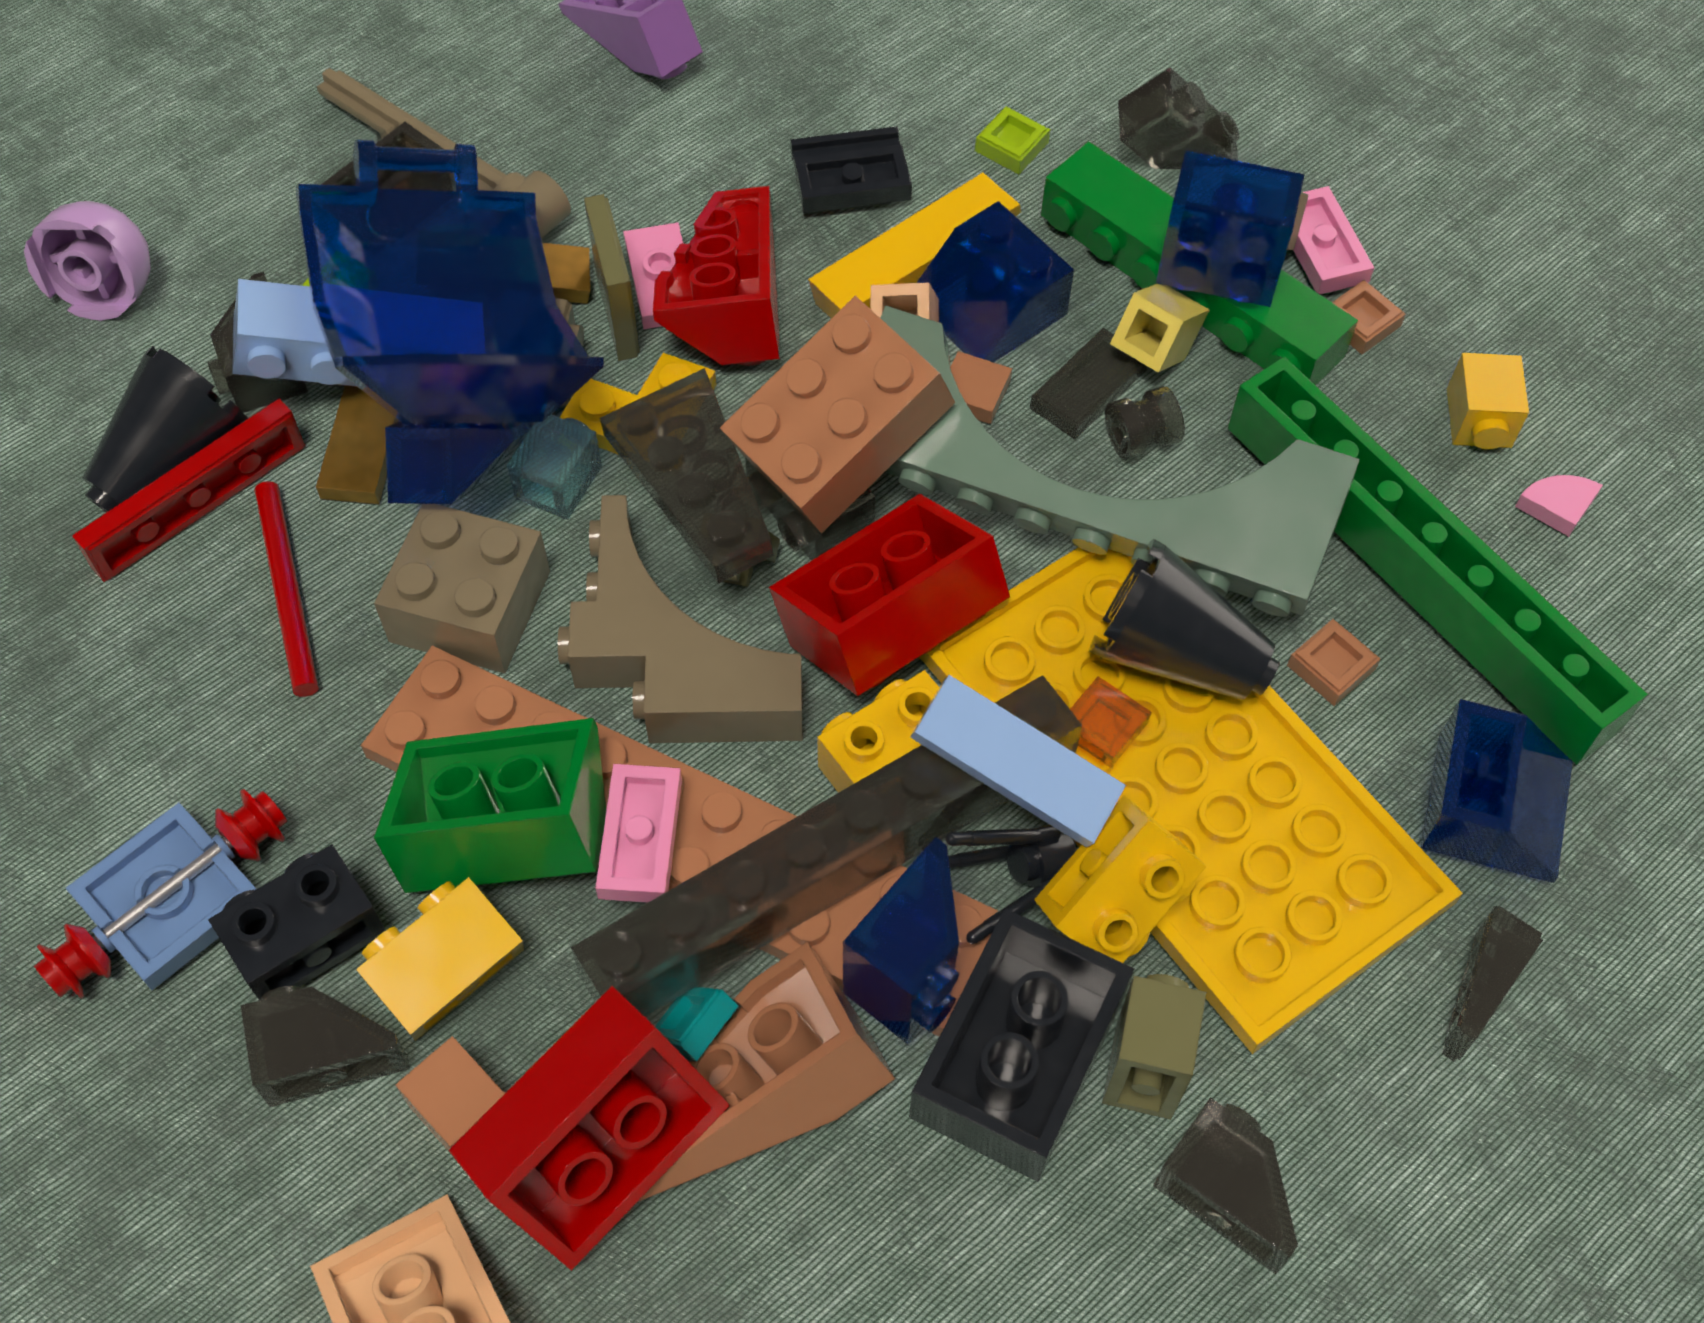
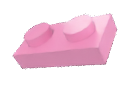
M1329 186L1303 192L1309 194L1293 251L1314 290L1318 294H1324L1356 286L1363 280L1369 283L1374 266Z
M613 764L595 888L598 899L667 904L682 785L680 768Z

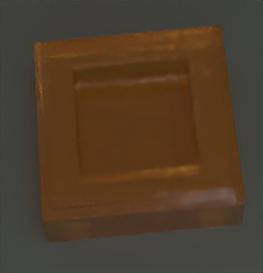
M1097 676L1059 722L1058 732L1112 768L1149 723L1152 712Z

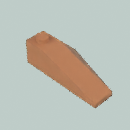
M808 942L751 980L734 998L740 1008L725 1023L698 1061L689 1062L730 1106L639 1201L835 1121L895 1080L869 1030Z

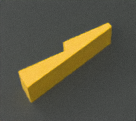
M982 172L810 277L808 280L815 304L832 319L855 295L871 309V285L919 283L930 273L940 280L1020 214V204Z

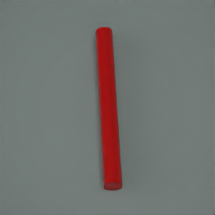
M265 481L256 485L254 491L292 691L298 697H307L315 694L319 690L279 485L272 481Z

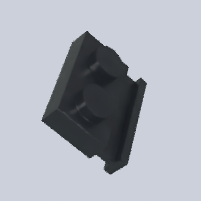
M898 126L790 139L791 158L794 163L803 213L911 200L912 183L903 146L899 141Z

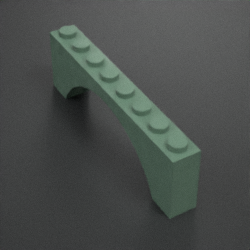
M885 306L881 319L940 372L956 402L885 471L886 473L898 476L900 484L912 491L925 495H932L934 489L956 496V503L979 514L987 515L991 509L1014 516L1013 522L1016 525L1037 534H1047L1049 529L1072 536L1071 541L1073 544L1091 553L1105 555L1108 549L1128 555L1132 557L1131 563L1133 565L1138 558L1150 564L1154 557L1149 555L1146 546L1151 540L1155 539L1173 551L1221 596H1226L1229 590L1253 598L1251 604L1265 613L1287 617L1289 612H1293L1303 616L1354 480L1360 459L1297 439L1279 456L1258 470L1232 483L1206 492L1183 497L1153 500L1124 499L1076 489L1053 480L1027 466L1005 450L985 430L971 412L952 375L949 348L942 323Z

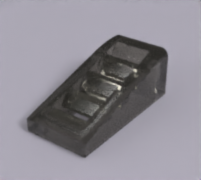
M1500 906L1493 907L1474 936L1444 1040L1445 1045L1442 1054L1453 1062L1456 1059L1461 1060L1478 1038L1543 941L1541 939L1543 935L1541 932Z

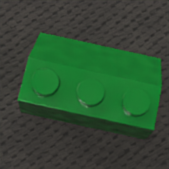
M594 718L407 742L374 835L376 843L404 893L435 890L448 881H451L457 887L468 877L475 885L596 872L601 853L606 818V802L599 734Z

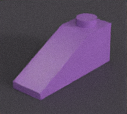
M564 0L558 4L562 14L634 72L657 76L659 79L672 78L687 68L686 62L702 53L682 0Z

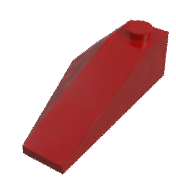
M762 186L715 192L694 222L695 235L689 244L680 243L675 250V264L670 271H661L655 280L652 310L654 321L721 365L739 363L745 366L761 364L766 360L780 359L770 187Z

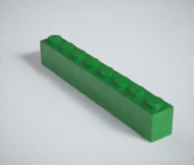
M1287 358L1279 359L1239 386L1227 429L1264 464L1279 456L1297 439L1360 459L1334 532L1576 765L1622 731L1648 694Z

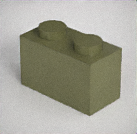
M1153 974L1146 978L1133 976L1116 1023L1102 1104L1172 1119L1193 1077L1206 992L1191 989L1184 980L1171 975Z

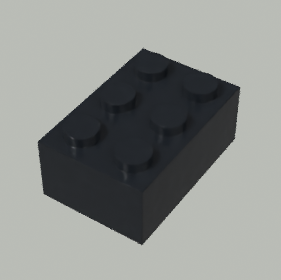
M1004 908L912 1090L909 1118L1039 1182L1123 1002L1135 968Z

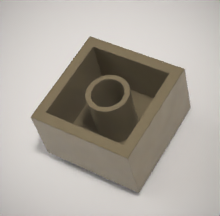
M424 501L374 602L388 641L428 652L430 647L434 646L475 666L506 673L550 574L541 531Z

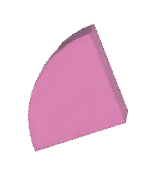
M1551 476L1530 485L1521 494L1515 507L1569 537L1603 485L1579 476Z

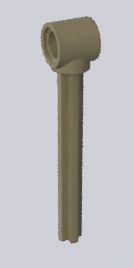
M328 68L322 73L324 82L317 86L321 96L488 201L496 224L508 239L538 242L571 213V206L566 194L557 182L546 173L533 171L527 177L518 172L506 175L342 71L338 70L336 72Z

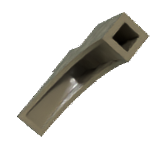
M601 495L600 520H590L589 523L591 557H598V572L587 573V601L571 602L569 626H560L558 629L559 663L570 665L574 687H633L634 719H645L649 743L803 741L801 654L768 651L741 644L713 632L685 614L659 589L649 576L637 554L632 540L627 496Z

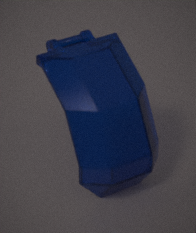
M355 139L353 163L356 186L298 184L296 186V198L313 309L334 366L403 424L543 422L604 367V357L588 356L556 305L536 218L535 192L478 190L477 152L475 145L455 144L454 150L376 146L374 140ZM377 170L454 173L456 191L378 189Z

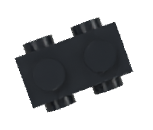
M333 844L318 853L312 852L297 858L286 868L282 875L257 890H247L234 896L226 903L221 912L208 919L244 980L265 1009L368 945L386 931L373 905Z

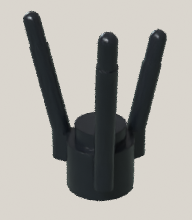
M1051 825L1030 829L950 832L945 838L946 843L950 846H1005L935 858L932 864L936 870H945L1007 860L1008 869L1012 877L1018 883H1027L1034 887V889L1004 907L1022 915L1037 905L1034 899L1075 853L1076 847L1071 837ZM1004 908L969 931L966 935L967 941L970 944H976L992 934Z

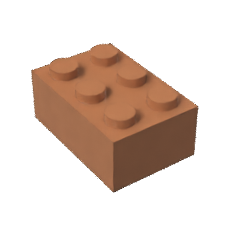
M855 295L747 400L720 429L740 453L822 534L956 402L940 372Z

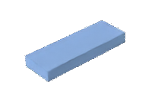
M951 675L945 678L910 738L1085 847L1095 843L1126 787L1119 780Z

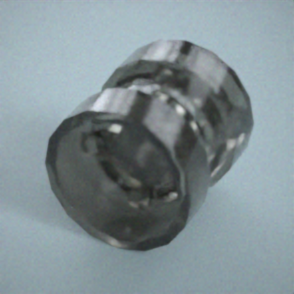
M1166 386L1146 391L1141 401L1123 398L1108 403L1105 408L1107 433L1113 448L1121 459L1128 460L1140 456L1146 452L1147 447L1153 444L1165 448L1180 443L1184 438L1185 423L1182 410L1174 393Z

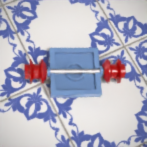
M240 790L243 806L233 814L220 808L215 809V827L223 838L218 834L211 838L180 803H177L66 887L67 891L97 925L91 930L96 936L92 937L84 927L64 924L66 941L55 950L38 944L37 948L44 958L36 963L34 968L60 998L70 990H73L83 999L85 996L82 981L88 976L95 973L105 978L111 977V959L102 949L105 946L110 953L117 949L151 990L155 989L219 938L208 921L209 918L221 912L226 903L234 896L247 890H257L231 861L235 857L231 848L240 858L259 862L261 857L258 844L267 837L282 843L285 841L279 828L288 821L273 800L264 791L252 797L246 790Z

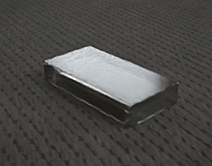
M1104 327L1031 396L1030 409L1074 440L1147 369L1145 364L1112 346L1110 342L1114 334Z

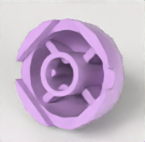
M92 201L65 204L52 211L34 228L33 234L27 240L24 249L28 271L39 289L51 299L56 293L64 301L72 304L67 310L68 312L78 317L97 321L118 318L141 295L151 269L148 244L139 228L124 213L107 204Z

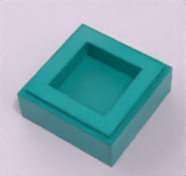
M686 986L655 1027L686 1060L697 1062L737 1009L738 1005L724 990Z

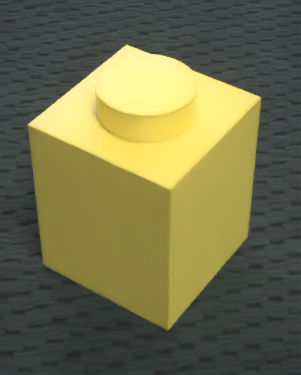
M1162 282L1133 293L1110 344L1159 373L1186 359L1209 309Z

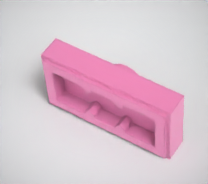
M678 222L623 231L643 329L661 327V325L654 321L652 311L654 284L661 271H670L675 264L674 252L680 243L683 244Z

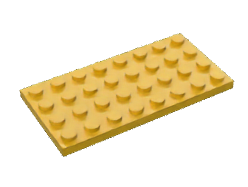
M1078 547L1010 589V598L988 611L981 619L971 622L939 643L932 651L921 655L920 659L941 684L948 675H951L1125 784L1126 787L1117 803L1125 795L1179 839L1207 866L1196 879L1190 894L1180 903L1173 905L1150 933L1196 988L1206 992V1000L1248 1050L1254 1054L1455 905L1463 893L1270 685L1262 695L1251 691L1244 700H1239L1100 659V657L1089 652L1094 635L1106 641L1107 637L1103 634L1109 624L1102 619L1133 564L1131 563L1132 557L1108 549L1107 554L1100 555ZM1073 839L1078 847L1082 845Z

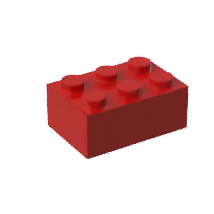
M922 494L916 495L769 587L790 646L857 696L870 688L880 685L888 676L919 656L932 651L939 643L971 622L981 619L988 611L1010 598L994 536Z
M611 986L448 1151L489 1202L572 1271L720 1117L730 1104L653 1024L620 992Z

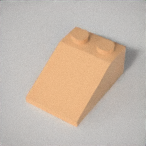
M448 1194L310 1266L332 1323H510Z

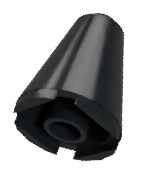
M151 346L143 355L82 477L91 486L85 496L107 513L249 418L231 400L221 408L218 405L221 399L212 391L215 387L213 384L163 349L157 351L154 346Z
M1155 539L1151 540L1146 547L1149 555L1154 558L1150 564L1140 558L1137 559L1102 619L1109 624L1103 634L1107 637L1106 641L1094 635L1089 652L1100 657V659L1239 700H1244L1251 691L1262 695L1273 680L1280 664L1278 660L1272 658L1275 644L1166 545Z

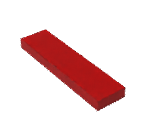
M280 398L73 534L74 541L91 569L103 582L108 581L302 450L305 444L292 411Z

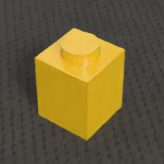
M1481 353L1461 354L1447 387L1453 445L1477 446L1482 449L1512 448L1529 414L1522 356Z

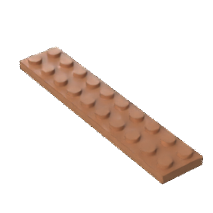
M431 646L361 744L366 758L397 772L406 743L409 741L588 718L437 647ZM596 722L599 734L606 811L613 764L680 768L682 785L667 898L668 905L781 960L808 942L839 988L940 1037L991 936L990 934L978 943L970 944L966 939V935L969 931L983 923L984 920L997 913L998 910Z

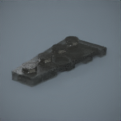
M705 368L599 418L606 439L718 584L774 556L769 532L736 447L720 429L725 423V419Z

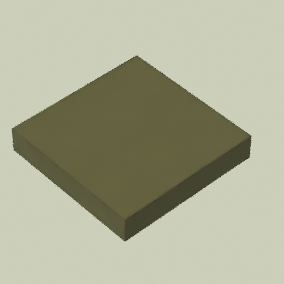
M604 194L585 197L584 202L595 272L618 361L636 358L640 350L631 284L610 204Z

